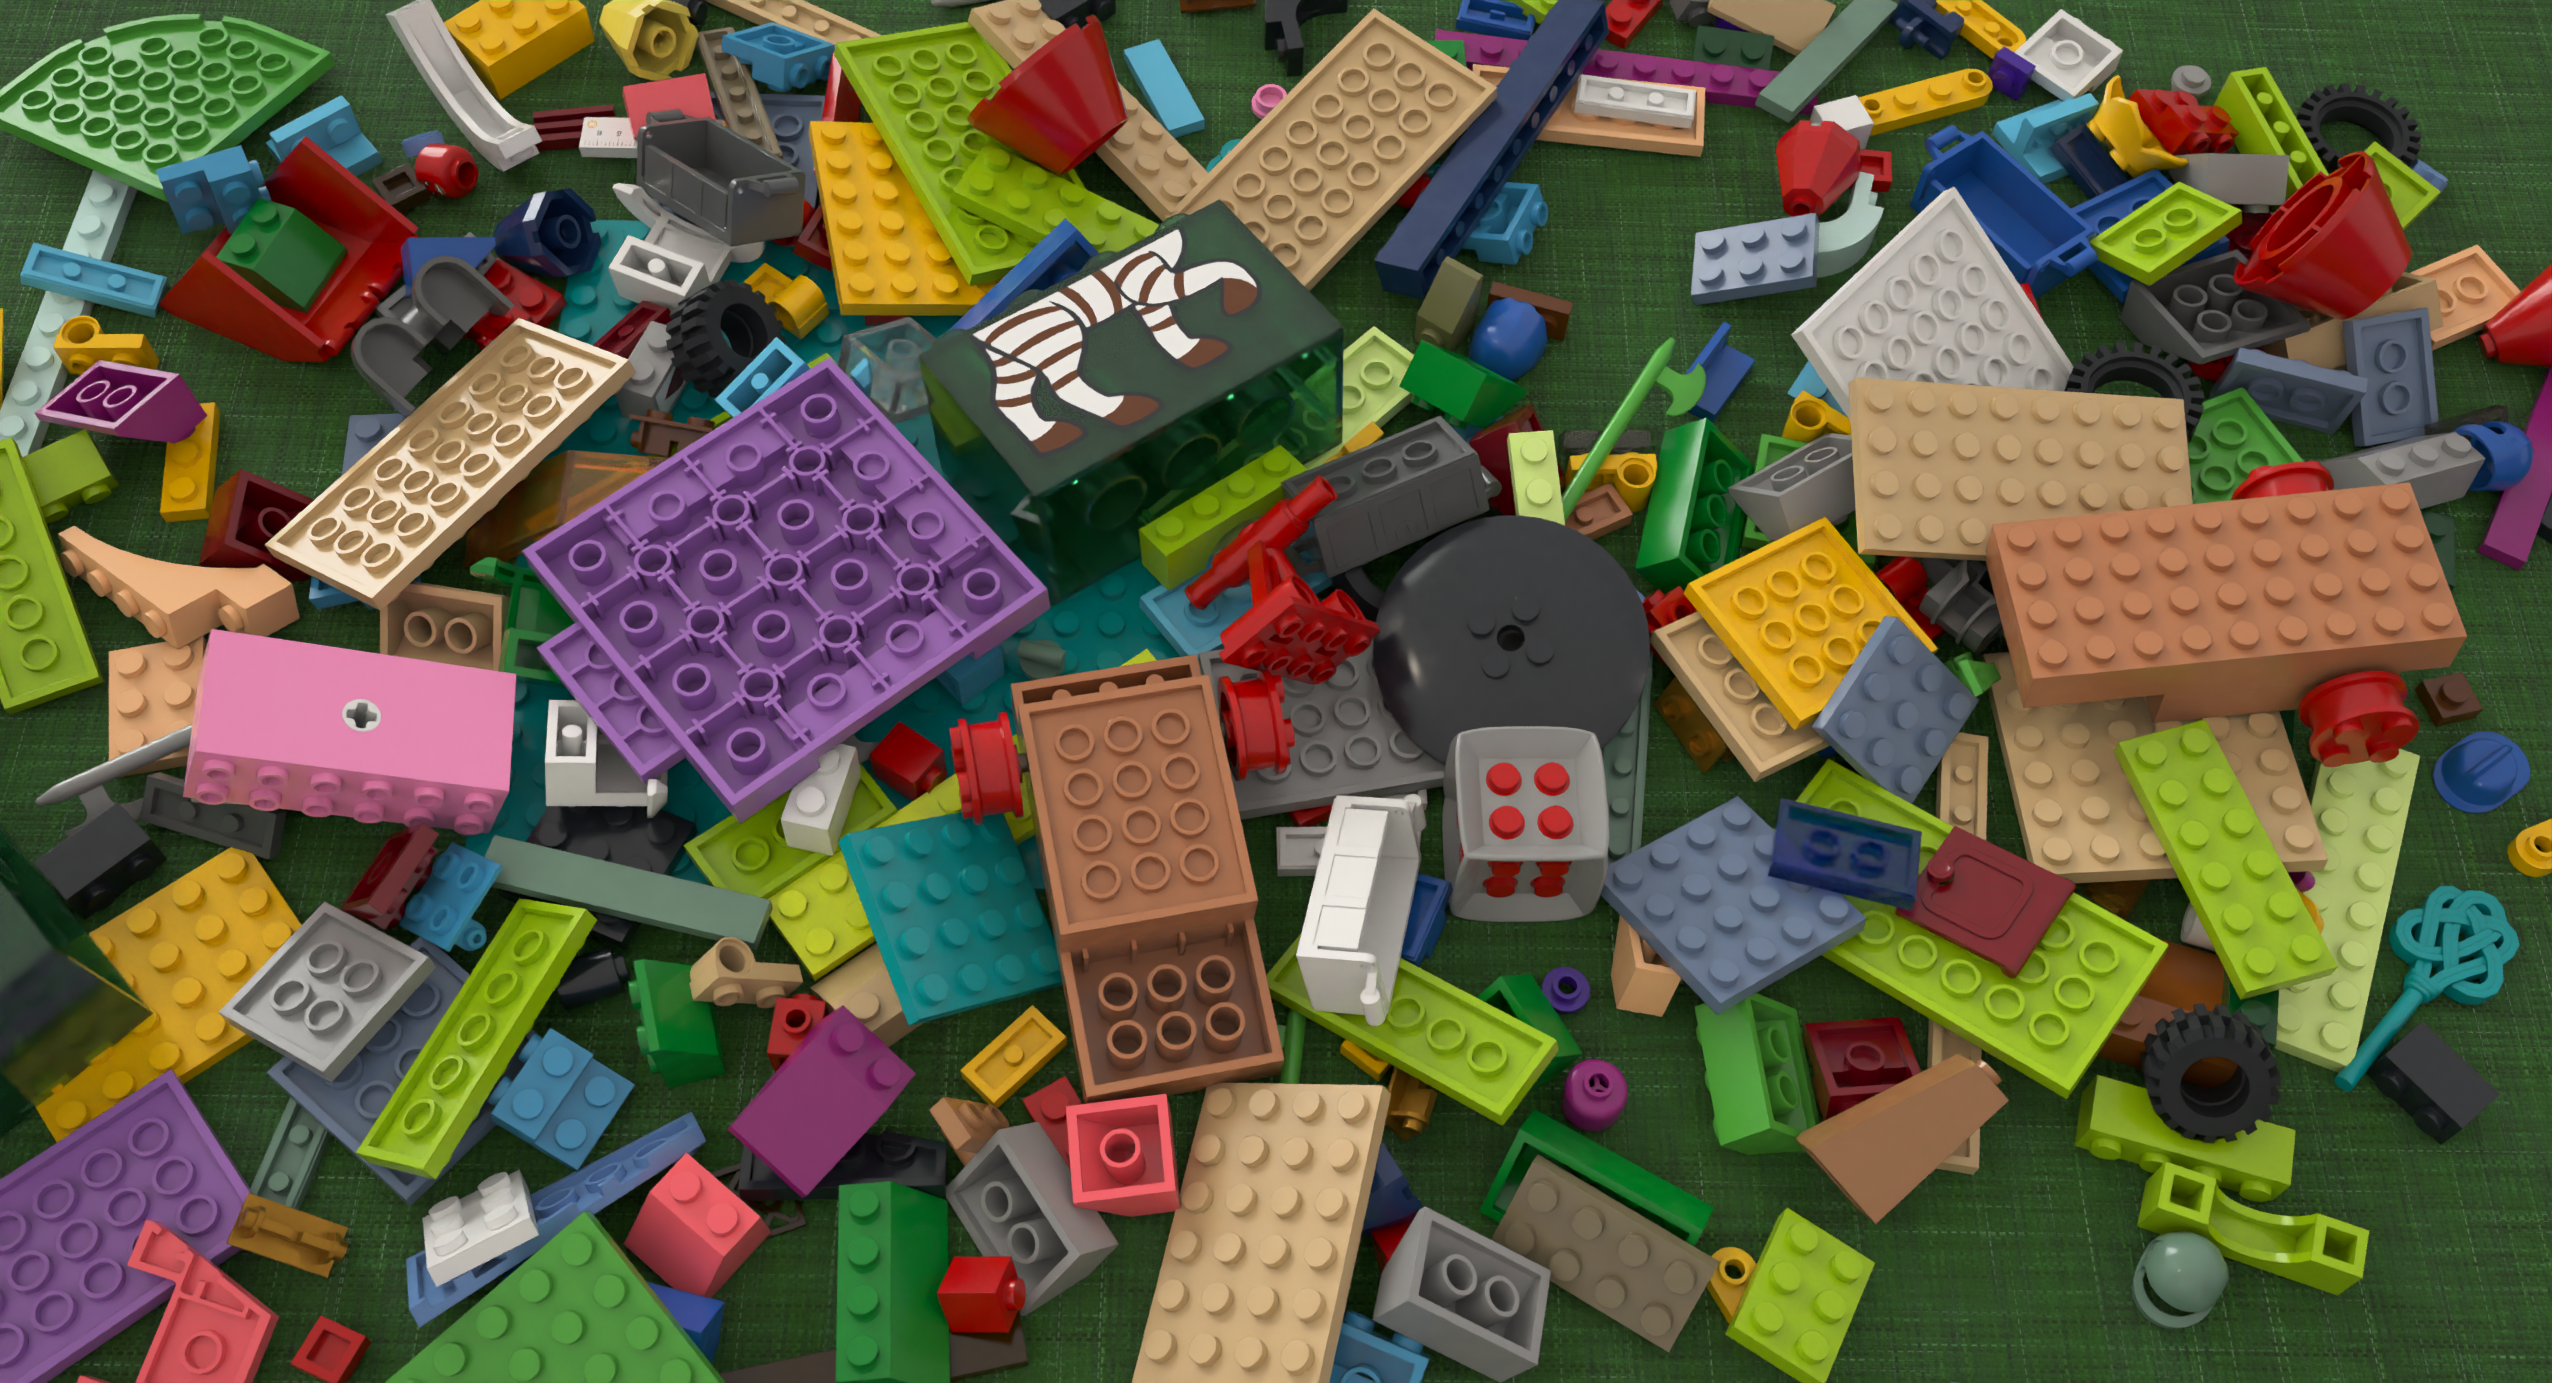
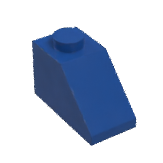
M495 237L407 238L401 247L406 297L412 298V280L424 263L434 257L447 255L458 257L476 269L496 246Z

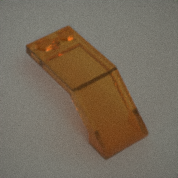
M568 450L539 463L524 480L518 482L504 495L493 509L487 511L471 526L466 538L467 549L463 566L470 569V566L486 557L497 558L505 562L523 554L522 551L669 458Z

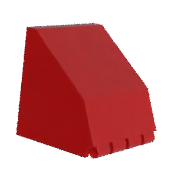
M305 136L265 181L266 184L261 185V187L266 186L272 202L296 208L344 245L348 251L308 312L304 313L277 305L216 257L232 235L228 233L226 227L158 305L175 317L282 361L326 362L331 356L339 355L355 335L354 329H359L380 304L378 298H385L403 276L401 247L407 238L419 237L416 234L418 227Z

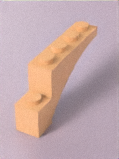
M76 526L58 533L63 552L60 553V560L71 576H79L85 580L98 596L109 598L117 604L125 616L129 618L133 616L145 625L153 637L163 638L176 649L185 646L207 634L211 629H216L221 625H224L230 632L267 637L300 618L292 583L265 564L257 568H212L175 564L120 550L93 538Z

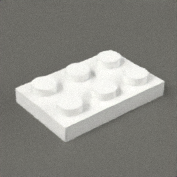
M520 1170L510 1175L506 1172L492 1175L478 1185V1191L460 1200L457 1196L449 1197L440 1201L429 1210V1215L423 1218L427 1270L436 1287L539 1235L529 1188Z

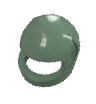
M2190 1231L2165 1233L2152 1240L2144 1251L2133 1276L2131 1286L2132 1298L2138 1310L2151 1323L2168 1329L2189 1327L2200 1322L2211 1311L2223 1289L2229 1284V1268L2219 1248L2205 1236ZM2145 1272L2147 1273L2150 1285L2162 1300L2179 1310L2195 1313L2187 1316H2173L2155 1307L2144 1289L2143 1278Z

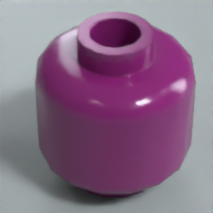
M1597 1059L1583 1061L1573 1067L1566 1077L1560 1093L1561 1109L1566 1119L1575 1127L1586 1132H1600L1610 1128L1619 1120L1628 1099V1085L1622 1072L1613 1064Z

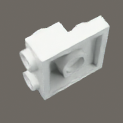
M2060 9L2014 53L2036 66L2031 77L2034 82L2064 101L2068 98L2075 99L2080 97L2087 91L2092 93L2116 70L2123 50L2117 47L2111 40L2102 37L2084 25L2081 20L2072 17Z

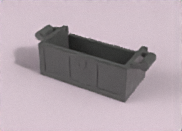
M680 109L647 113V125L640 127L638 130L636 186L643 188L649 196L731 247L802 234L806 177L803 171L710 117H691L682 114Z
M1438 416L1281 482L1285 499L1292 500L1311 484L1318 475L1324 477L1333 486L1338 495L1335 501H1332L1309 520L1310 525L1307 532L1295 544L1285 549L1284 552L1300 578L1322 571L1328 578H1331L1490 510L1488 499L1497 496L1502 490V485L1484 466L1480 465L1478 453L1441 416ZM1306 551L1314 562L1307 564L1299 553Z

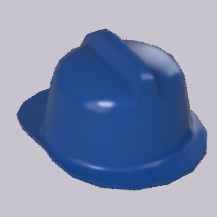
M2478 731L2468 735L2443 753L2435 763L2432 776L2435 789L2449 805L2470 814L2487 813L2499 807L2523 789L2529 781L2530 766L2526 755L2510 739L2494 732Z

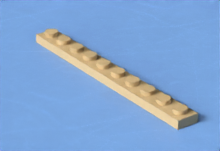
M1958 732L1937 764L1936 818L1986 840L1988 737ZM1929 1019L1927 1069L1956 1054L1973 1062L1981 1059L1982 1049ZM1980 1128L1936 1169L1974 1175L1979 1169Z

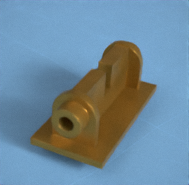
M1675 677L1654 703V706L1701 771L1707 774L1720 757L1726 762L1734 758L1735 755Z
M1395 1067L1387 1089L1391 1093L1385 1126L1404 1142H1409L1411 1135L1420 1136L1422 1129L1428 1128L1437 1093L1433 1089H1426V1083Z
M248 1193L226 1244L328 1278L334 1261L340 1262L346 1254L348 1242L343 1240L348 1227Z

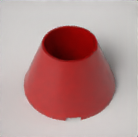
M1090 15L1086 18L1088 24L1082 29L1075 23L1055 36L1000 81L999 85L1001 88L995 93L993 98L988 101L984 97L969 114L967 120L972 127L1058 176L1073 169L1114 136L1128 122L1129 117L1101 22L1095 15Z
M2363 151L2350 153L2337 161L2342 167L2328 176L2320 171L2290 196L2266 221L2247 247L2253 253L2246 265L2241 261L2237 263L2234 271V281L2244 290L2339 320H2346L2358 315L2382 297L2407 268L2412 257V250L2373 158Z

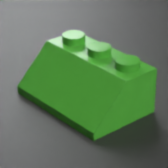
M1758 993L1753 994L1719 1015L1706 1003L1695 1006L1698 1022L1696 1035L1703 1050L1706 1066L1704 1079L1711 1093L1715 1115L1713 1128L1719 1139L1720 1146L1746 1155L1805 1151L1795 1138L1802 1132L1818 1125L1820 1121L1797 1009Z

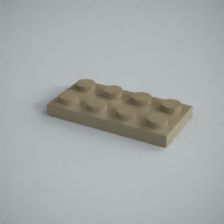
M1537 1155L1532 1161L1491 1239L1551 1270V1282L1667 1352L1672 1348L1719 1264L1718 1260L1540 1155Z

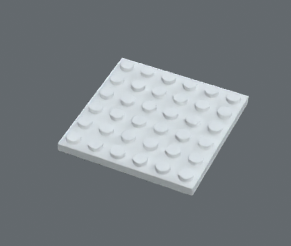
M1955 187L1943 191L1791 334L1849 420L1848 383L1855 377L2065 391L2069 376L2073 370V365Z

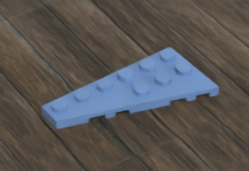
M692 1111L531 1194L530 1197L539 1235L438 1287H436L427 1270L425 1250L406 1259L409 1310L418 1327L420 1328L524 1259L535 1254L582 1212L591 1211L594 1215L669 1165L676 1164L686 1152L692 1157L698 1151V1147L707 1142Z

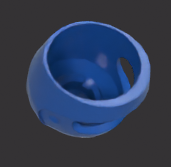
M2489 421L2482 425L2466 424L2452 431L2457 432L2462 437L2464 435L2471 436V446L2486 458L2469 487L2471 491L2494 492L2512 488L2518 485L2531 470L2534 456L2532 442L2522 430L2510 423Z

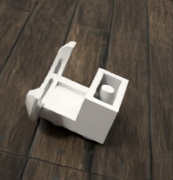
M617 183L612 187L622 204L641 222L651 228L644 241L628 235L608 267L620 297L639 304L644 300L667 307L671 312L673 308L679 306L678 303L683 299L720 281L730 262H751L758 259L765 249L764 241L731 247L702 228L666 211L639 186Z
M549 700L545 755L546 806H647V818H653L667 803V771L655 779H648V784L644 785L605 735L600 734L597 725L576 700Z

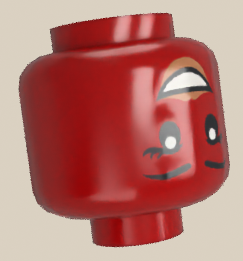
M441 143L425 146L417 156L414 168L416 180L426 186L430 195L451 199L463 198L469 194L476 185L479 175L474 158L467 149Z

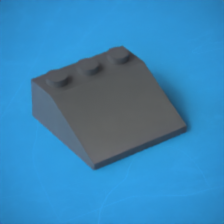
M2238 249L2177 267L2151 286L2138 280L2131 281L2120 318L2145 345L2153 347V345L2162 348L2161 351L2172 353L2200 365L2234 355L2240 347L2253 349L2308 332L2311 328V324L2292 304L2244 290L2234 281V271L2237 263L2241 261L2246 265L2248 261Z

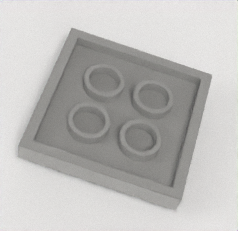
M324 901L219 1011V1014L231 1026L332 1083L436 967L425 954Z

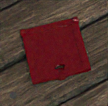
M1954 826L1895 910V914L2001 968L2005 976L2015 979L2075 891L2076 885L2069 879L2058 876ZM1953 877L1949 884L1940 886V882L1948 881Z

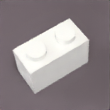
M838 744L819 757L820 768L792 787L781 817L787 846L834 856L861 776L857 749L854 746Z

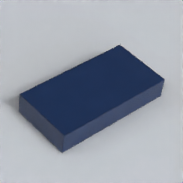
M2083 123L2049 148L2089 200L2129 181Z

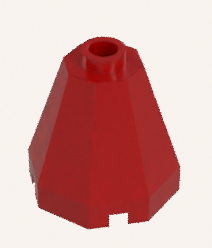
M1799 121L1778 141L1776 156L1783 209L1792 217L1816 213L1817 217H1819L1859 177L1861 170V158L1859 159L1858 156L1860 151L1859 140L1834 121H1822L1821 126H1810L1812 121Z

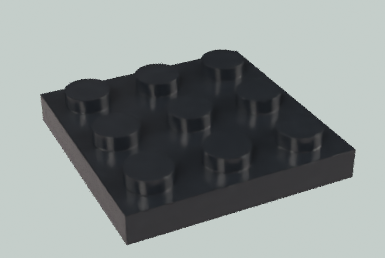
M549 806L526 842L671 876L686 852L684 845L695 838L698 830L695 823L662 809L653 818H647V806ZM495 888L500 897L517 903L520 898L564 905ZM588 910L597 919L589 935L623 950L627 948L642 924Z

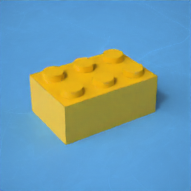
M480 0L443 22L481 82L499 100L595 41L586 7L578 0Z

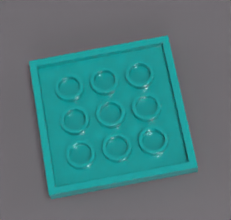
M962 812L852 832L838 841L909 1026L1048 990L1063 984L1055 940L1004 813L983 816L982 824L974 825L973 818L963 819Z

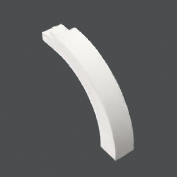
M415 0L386 14L405 50L435 97L469 142L488 162L497 169L506 171L539 154L535 144L541 142L542 139L535 126L524 124L513 118L492 96L458 48L431 0Z

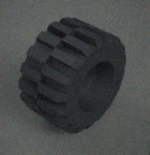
M729 279L724 282L718 281L678 303L679 306L673 308L669 315L672 321L667 323L666 332L671 335V339L667 340L666 343L667 349L672 350L674 358L671 360L675 367L679 366L683 371L681 377L687 383L690 381L694 382L695 390L700 393L708 391L710 397L717 398L776 337L786 345V338L781 336V330L784 329L782 321H777L774 314L777 312L772 304L768 305L764 301L766 297L759 290L752 292L751 285L745 282L738 284L736 280ZM722 331L728 337L731 344V348L726 343L722 335Z
M2205 1003L2193 1004L2194 1012L2186 1014L2182 1007L2172 1011L2174 1016L2172 1021L2168 1022L2162 1017L2155 1024L2158 1034L2148 1033L2144 1040L2146 1051L2141 1052L2140 1063L2143 1069L2141 1072L2153 1109L2157 1115L2161 1114L2166 1126L2171 1130L2178 1126L2181 1136L2191 1140L2196 1134H2200L2203 1143H2215V1136H2224L2226 1142L2237 1140L2235 1133L2241 1130L2250 1135L2257 1130L2255 1121L2260 1119L2266 1122L2272 1115L2269 1104L2277 1105L2280 1098L2277 1088L2278 1085H2281L2280 1072L2262 1031L2255 1023L2251 1025L2248 1017L2238 1010L2231 1017L2227 1006L2216 1004L2214 1011H2207ZM2222 1057L2238 1064L2229 1080L2213 1088H2196L2181 1081L2185 1071L2192 1064L2204 1058Z

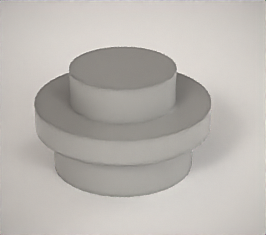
M2181 66L2174 71L2171 77L2172 91H2186L2198 100L2209 91L2211 78L2198 66Z

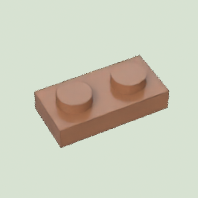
M1609 482L1584 493L1567 518L1565 526L1580 532L1591 540H1595L1631 524L1633 513L1612 483Z

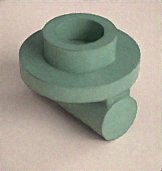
M1027 639L1020 641L1017 655L1020 656L1021 670L1029 679L1038 680L1060 676L1065 668L1067 652L1062 650L1055 642L1049 640L1030 641Z

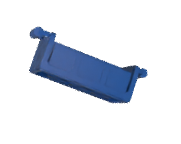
M1950 125L1925 140V148L1930 152L1933 161L1924 167L1910 207L1920 214L1943 191L1955 187L2019 284L2029 283L2035 299L2097 261V253L2091 248L2089 241L2095 238L2097 231L1985 132L1981 131L1972 137L1958 131L1955 126ZM1955 140L1961 142L1944 153L1939 151Z

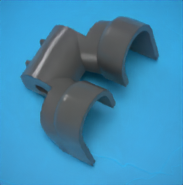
M439 256L424 263L412 280L411 295L414 304L399 319L391 317L372 319L360 328L352 341L351 358L356 370L368 382L377 396L405 418L416 408L404 397L432 369L417 354L428 343L440 352L447 354L488 310L492 314L505 316L515 305L474 267L458 257Z
M1922 557L1923 567L1928 577L1936 585L1926 593L1920 604L1919 611L1930 619L1932 625L1937 624L1956 639L1955 643H1961L1975 655L1981 653L1999 634L2005 638L1995 595L1981 586L1990 577L1987 564L1983 566L1977 560Z

